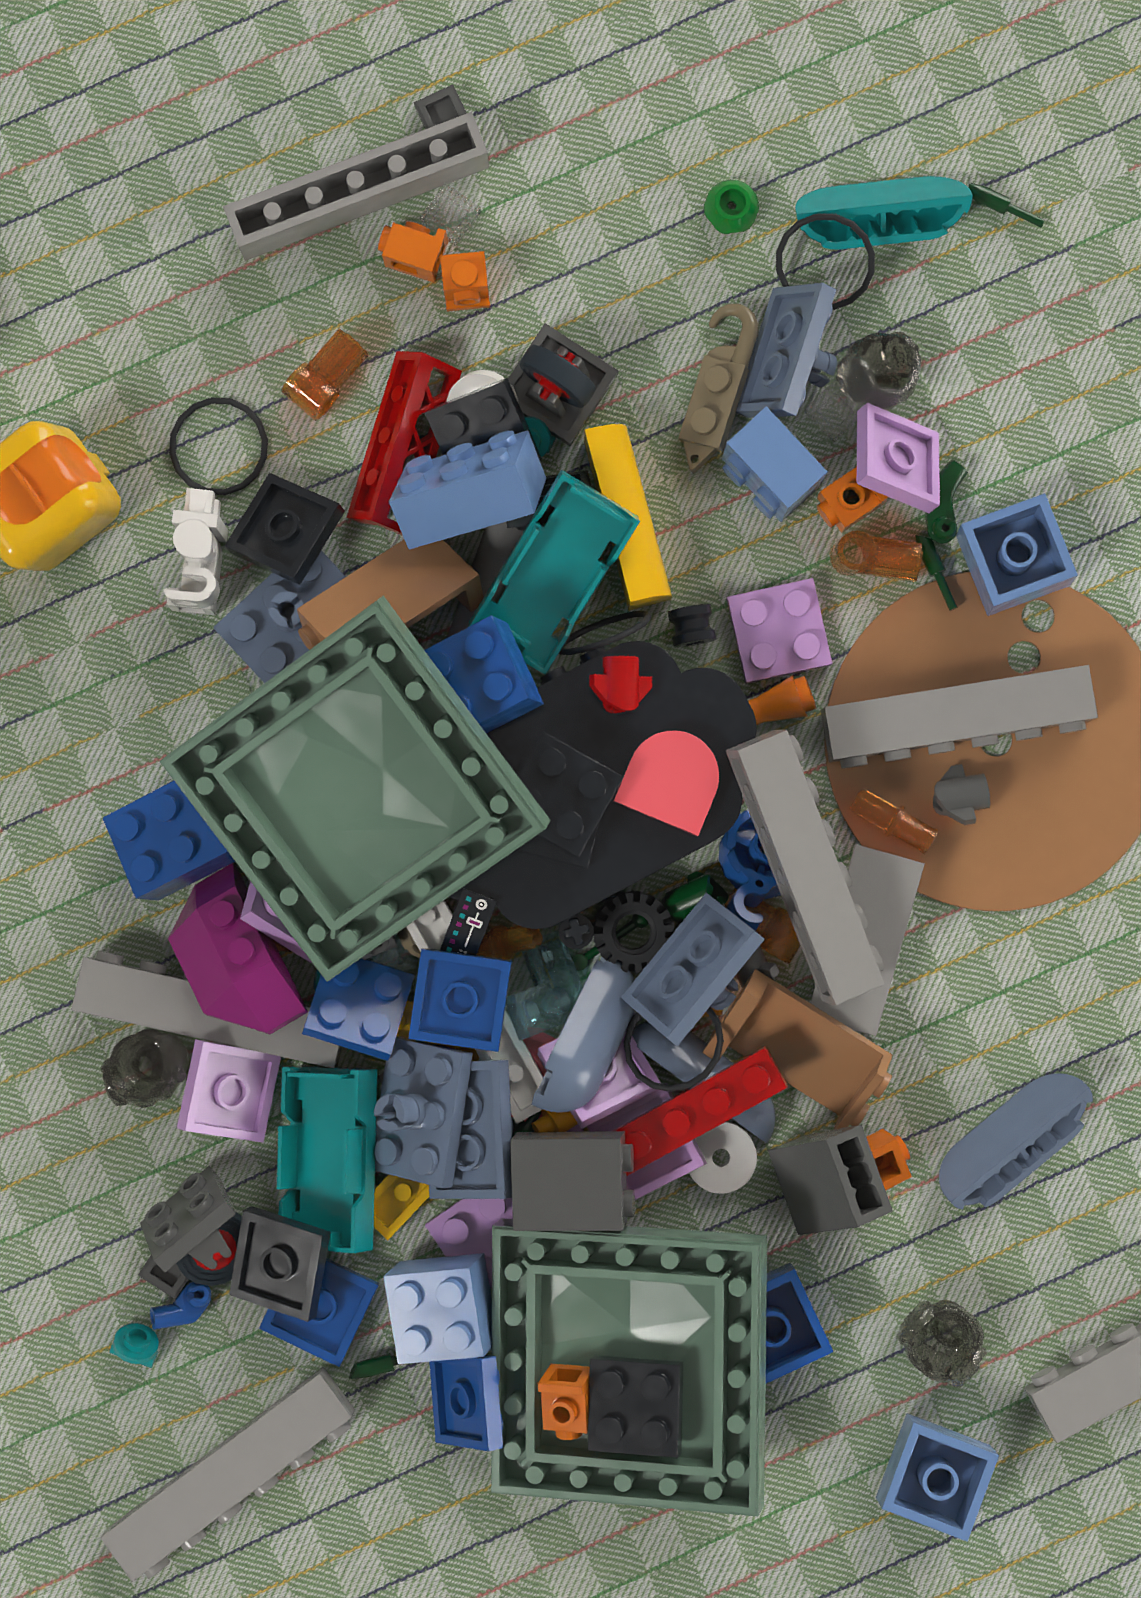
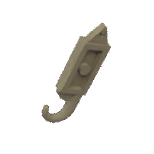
M739 303L720 307L709 321V327L716 328L723 318L736 316L742 322V329L736 346H719L710 350L706 356L704 355L678 437L684 443L689 470L693 474L717 452L723 453L749 372L748 365L758 337V321L755 314L748 307ZM699 457L698 462L693 463V460Z

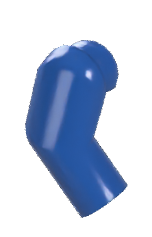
M194 1282L189 1283L173 1304L151 1307L150 1319L152 1328L156 1330L196 1322L211 1301L209 1286Z

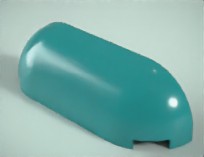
M923 176L820 188L803 195L797 201L795 210L797 220L813 214H837L852 220L868 235L871 245L877 246L931 240L946 235L948 233L947 229L953 226L962 217L964 212H969L973 194L969 187L960 181L946 177ZM816 220L800 227L806 235L821 243V246L827 249L839 250L865 247L863 240L849 226L834 220Z

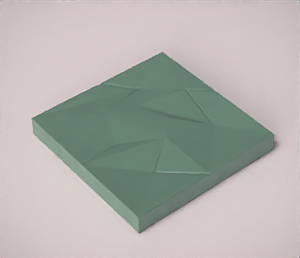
M384 595L159 761L327 982L545 830L551 821Z
M501 1218L492 1225V1356H496L497 1369L500 1375L498 1387L500 1412L503 1418V1448L491 1451V1493L758 1517L764 1507L767 1235L625 1226L623 1231H513V1219ZM594 1355L683 1362L681 1455L678 1458L588 1451V1433H583L581 1437L574 1440L557 1438L555 1431L543 1430L541 1392H538L539 1380L551 1363L590 1367V1358Z

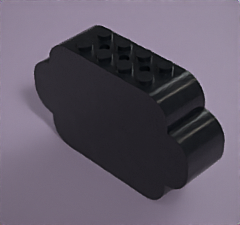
M645 641L625 642L607 651L604 647L591 650L580 656V665L566 672L564 666H561L543 675L540 678L541 686L537 689L544 704L486 733L514 772H518L522 757L529 758L543 732L622 776L625 775L636 749L649 737L664 731L690 733L701 739L711 749L719 768L718 789L699 836L697 837L614 802L618 792L617 789L600 819L588 868L515 850L449 897L459 901L464 888L497 901L498 909L511 922L529 929H546L560 924L567 918L590 908L723 836L736 822L742 807V792L725 750L756 738L757 731L754 712L740 686L730 676L719 670L704 667L689 669L681 673L674 659L664 649ZM603 657H639V676H652V689L639 702L635 710L614 714L609 713L605 710L603 702L589 687V675L603 674Z

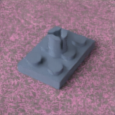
M825 283L773 288L748 365L749 372L736 413L747 418H754L767 406L776 417L797 416L798 410L806 397L805 388L807 381L817 387H823L830 382L828 377L820 372L822 370L833 376L836 371L837 358L827 351L820 350L819 343L825 325L832 315V302L837 289Z
M321 550L301 585L272 573L213 628L255 674L266 683L309 651L298 633L302 625L297 608L346 576Z
M705 893L621 998L668 1040L678 1046L710 1006L715 1010H722L734 1001L736 996L729 991H738V984L733 978L765 939L709 894Z
M396 1036L391 1056L385 1062L381 1095L374 1109V1116H377L376 1146L374 1149L375 1171L439 1188H450L453 1186L473 1053Z
M509 1060L471 1062L453 1186L450 1188H439L429 1185V1199L512 1198L511 1138L514 1124L513 1119H511Z

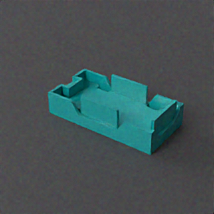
M561 470L469 620L468 627L490 615L507 622L525 663L546 674L605 573L617 560L640 523L639 517ZM550 504L555 508L543 526L538 520ZM609 541L616 544L606 561L599 560ZM500 581H502V584L507 585V587L502 592L498 602H495L492 597ZM562 617L568 620L559 637L552 636Z
M320 1066L282 1067L281 1112L291 1123L290 1125L278 1126L277 1189H289L279 1201L278 1215L331 1231L328 1251L359 1253L373 1250L374 1149L376 1146V1116H374V1109L377 1103V1069Z

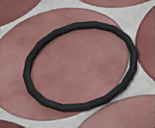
M813 214L798 220L783 234L776 251V272L782 286H789L782 270V253L789 237L801 226L816 220H834L849 226L863 240L868 253V272L862 286L847 299L832 303L833 310L852 304L867 290L875 272V252L868 235L854 221L837 214Z
M211 397L192 404L178 417L170 433L169 455L175 472L189 487L214 491L215 495H228L244 489L259 476L267 459L268 438L262 421L248 406L231 398ZM211 404H227L244 411L256 424L262 440L261 457L253 473L240 484L226 489L206 488L192 481L181 469L176 455V436L184 420L195 410Z
M632 611L590 624L570 634L559 655L585 653L617 642L646 626L651 619V615L647 611ZM644 617L634 626L614 636L585 646L564 648L565 645L592 630L621 620Z
M711 1006L706 1012L715 1024L717 1043L714 1056L702 1073L688 1082L674 1085L652 1081L643 1075L634 1063L630 1042L634 1026L641 1018V1015L636 1012L628 1023L623 1042L626 1062L635 1077L652 1089L669 1092L691 1088L707 1078L720 1060L724 1043L721 1021Z

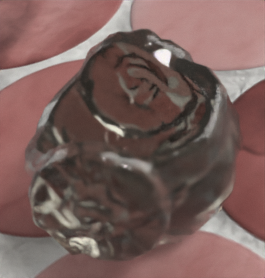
M904 332L890 334L873 333L851 344L850 348L846 351V355L837 363L836 381L839 383L843 394L855 403L860 402L862 405L868 402L884 410H890L897 404L907 401L916 388L922 365L919 347Z
M145 1029L123 1038L114 1046L110 1058L106 1059L101 1066L107 1096L116 1106L131 1104L141 1108L153 1106L157 1101L170 1099L180 1083L187 1080L190 1067L187 1048L177 1036L167 1035L155 1029Z
M940 1300L934 1304L929 1301H921L912 1312H909V1315L904 1319L896 1334V1339L905 1347L909 1362L916 1369L921 1371L930 1380L949 1383V1385L955 1388L962 1387L966 1381L970 1380L978 1372L980 1362L987 1354L986 1348L982 1346L984 1332L979 1321L967 1312L964 1307L950 1300Z

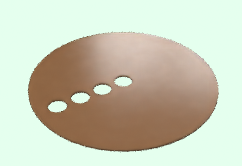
M963 572L945 577L958 607L949 611L935 580L899 598L883 610L866 627L851 647L839 669L832 687L828 706L1089 665L1098 718L1085 722L1086 730L1060 734L1059 726L1042 729L1043 737L1016 741L1015 733H1012L1010 749L1001 756L988 755L981 747L972 748V742L969 740L954 743L955 751L929 755L928 747L910 750L911 758L885 762L884 754L868 756V765L841 769L840 761L829 763L824 735L827 773L833 795L844 820L861 846L925 863L917 892L942 903L980 911H1013L1052 903L1072 895L1106 873L1125 855L1141 833V651L1127 631L1106 610L1071 587H1066L1031 600L1046 602L1054 613L1053 623L1048 630L1033 632L1026 628L1022 621L1023 608L1031 601L987 616L971 573ZM1021 641L1033 644L1040 654L1037 668L1026 674L1014 671L1008 663L1010 648L1015 643ZM962 764L965 776L985 774L990 793V808L974 811L976 816L975 824L963 825L948 816L939 815L933 808L934 787L951 766Z

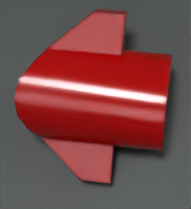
M607 656L603 657V674L589 675V687L603 702L607 712L613 714L635 710L638 707L639 702L652 689V676H639V657Z

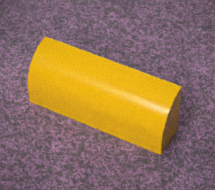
M611 424L585 429L584 445L597 492L634 513L640 520V523L616 560L628 610L631 611L669 601L672 598L627 426L624 424ZM611 542L612 550L616 545L613 542Z

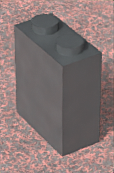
M862 1124L800 1136L768 1150L798 1235L857 1228L893 1212Z
M625 1131L517 1132L511 1138L513 1231H623L627 1223V1217H634L635 1214L634 1189H627L626 1172H633L634 1150L633 1144H625Z

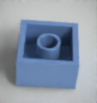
M767 406L726 443L722 460L726 463L722 467L726 475L739 487L745 484L756 495L752 499L756 507L767 518L770 519L775 516L780 522L787 518L820 487L828 472Z
M1045 493L962 523L956 534L987 616L1069 587L1078 576Z
M484 1253L399 1261L383 1276L398 1364L484 1357L491 1350L492 1296Z
M907 1413L876 1499L883 1510L968 1542L999 1455L987 1443Z

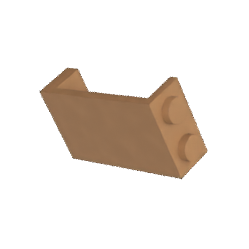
M403 539L297 608L302 625L298 633L305 646L310 650L383 595L407 628L454 597L472 612L477 609L484 597L480 577L443 540L408 549Z
M756 969L720 1020L724 1038L720 1058L728 1046L745 1057L766 1046L786 1083L839 1115L833 1130L849 1127V1125H859L869 1110L870 1106L866 1104L871 1095L879 1098L892 1078V1075L887 1072L893 1056L891 1053ZM715 1029L702 1052L711 1059L714 1056L717 1043Z

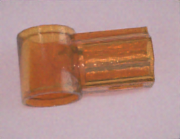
M338 329L309 363H302L289 376L281 392L313 420L317 421L333 406L340 395L339 389L368 357V353L349 334Z
M851 531L843 535L832 546L830 561L836 571L846 576L861 574L916 582L922 562V543L875 537L862 531ZM846 543H854L861 548L863 559L860 564L850 563L845 558L843 548Z
M735 887L728 896L727 902L723 905L725 908L737 891ZM764 901L757 907L745 906L749 912L760 913L764 918L756 930L765 939L760 944L761 948L790 965L801 945L787 910L779 906L774 908Z

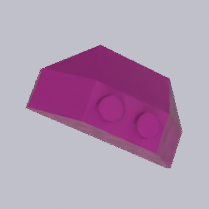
M231 863L195 884L168 940L205 1015L270 1035L308 1013V1010L273 939L240 919L248 888L237 866Z

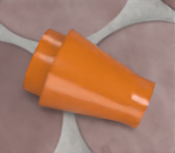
M792 675L758 697L748 700L755 715L756 725L764 722L808 717V711L817 709L805 675L796 679Z

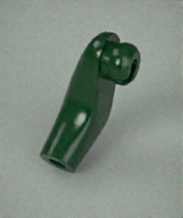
M950 460L939 472L940 505L930 513L925 512L927 532L932 540L941 544L952 541L957 534L953 496L958 486L968 474L967 470L955 460Z

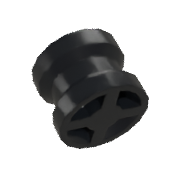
M711 604L692 605L668 611L669 622L674 624L675 635L672 637L673 647L695 646L717 639L715 630L709 624V617L712 614Z

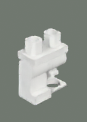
M187 488L184 511L173 510L172 524L176 528L173 534V544L178 553L183 557L184 564L181 589L170 587L163 589L167 597L166 605L172 611L216 616L223 556L222 547L219 542H227L228 528L220 518L221 502L215 499L214 491Z

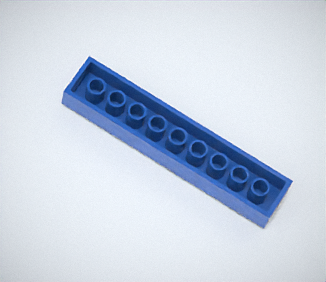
M492 615L424 650L485 733L544 704L508 623ZM175 781L103 817L136 899L159 901L235 862Z

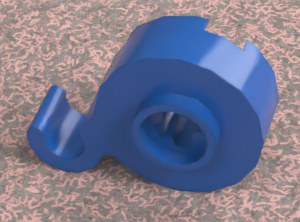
M745 810L739 814L734 825L722 837L719 843L718 859L725 877L737 889L726 909L756 931L764 918L760 913L749 912L745 906L757 907L764 899L781 896L766 855L759 850L762 844L748 810Z

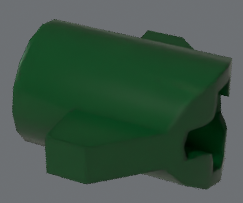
M696 871L688 875L687 883L668 891L664 898L666 908L672 919L681 924L705 893L709 894L721 905L727 902L728 894L708 873L703 874Z

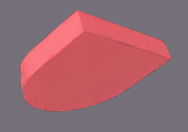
M682 731L657 733L646 739L634 752L614 802L698 837L718 789L719 768L716 758L711 749L701 739L690 733Z

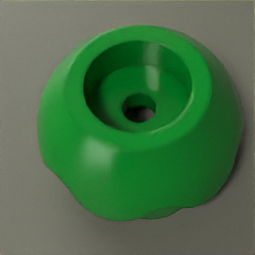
M733 179L721 181L713 186L704 204L706 218L722 234L747 231L754 224L759 212V202L754 190L748 184ZM734 203L736 208L730 209L728 204Z

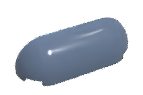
M601 956L600 961L597 960L548 1058L545 1065L547 1071L539 1088L534 1093L531 1105L550 1112H569L586 1105L598 1092L623 1040L628 1023L636 1012L621 998L635 979L629 969L628 972H624L621 969L622 962L618 959L613 964Z
M648 1021L634 1027L632 1037L637 1043V1048L683 1082H688L702 1073L712 1060L702 1053L707 1043L691 1031L676 1046ZM722 1055L708 1077L734 1063ZM770 1097L732 1119L762 1141L768 1143L776 1122L773 1100Z
M1062 1073L1045 1075L1027 1084L948 1151L939 1170V1184L943 1194L956 1208L962 1210L966 1205L981 1203L984 1207H988L1000 1200L1081 1131L1084 1124L1080 1119L1087 1103L1093 1101L1090 1088L1079 1078Z

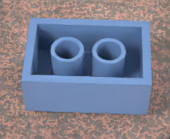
M504 431L492 436L484 444L472 446L471 443H464L453 447L446 455L431 459L430 455H424L409 461L394 489L389 504L408 549H413L534 514L546 481V476L529 431L514 434L513 431Z

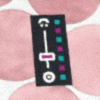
M463 888L440 950L477 955L497 901Z

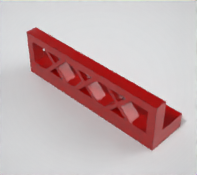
M396 352L346 518L362 524L378 525L402 535L397 521L388 518L391 508L389 500L403 472L405 458L414 454L415 458L430 455L431 459L436 458L439 449L431 427L429 428L428 435L421 439L419 438L415 427L418 416L432 407L447 402L449 391L460 380L462 370L424 352ZM432 370L445 375L441 391L434 397H432L428 386Z

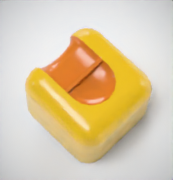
M30 421L20 426L0 443V558L12 568L18 570L49 571L62 563L112 523L119 515L121 499L117 490L107 478L110 472L97 454L88 452L76 434L69 428L43 421Z

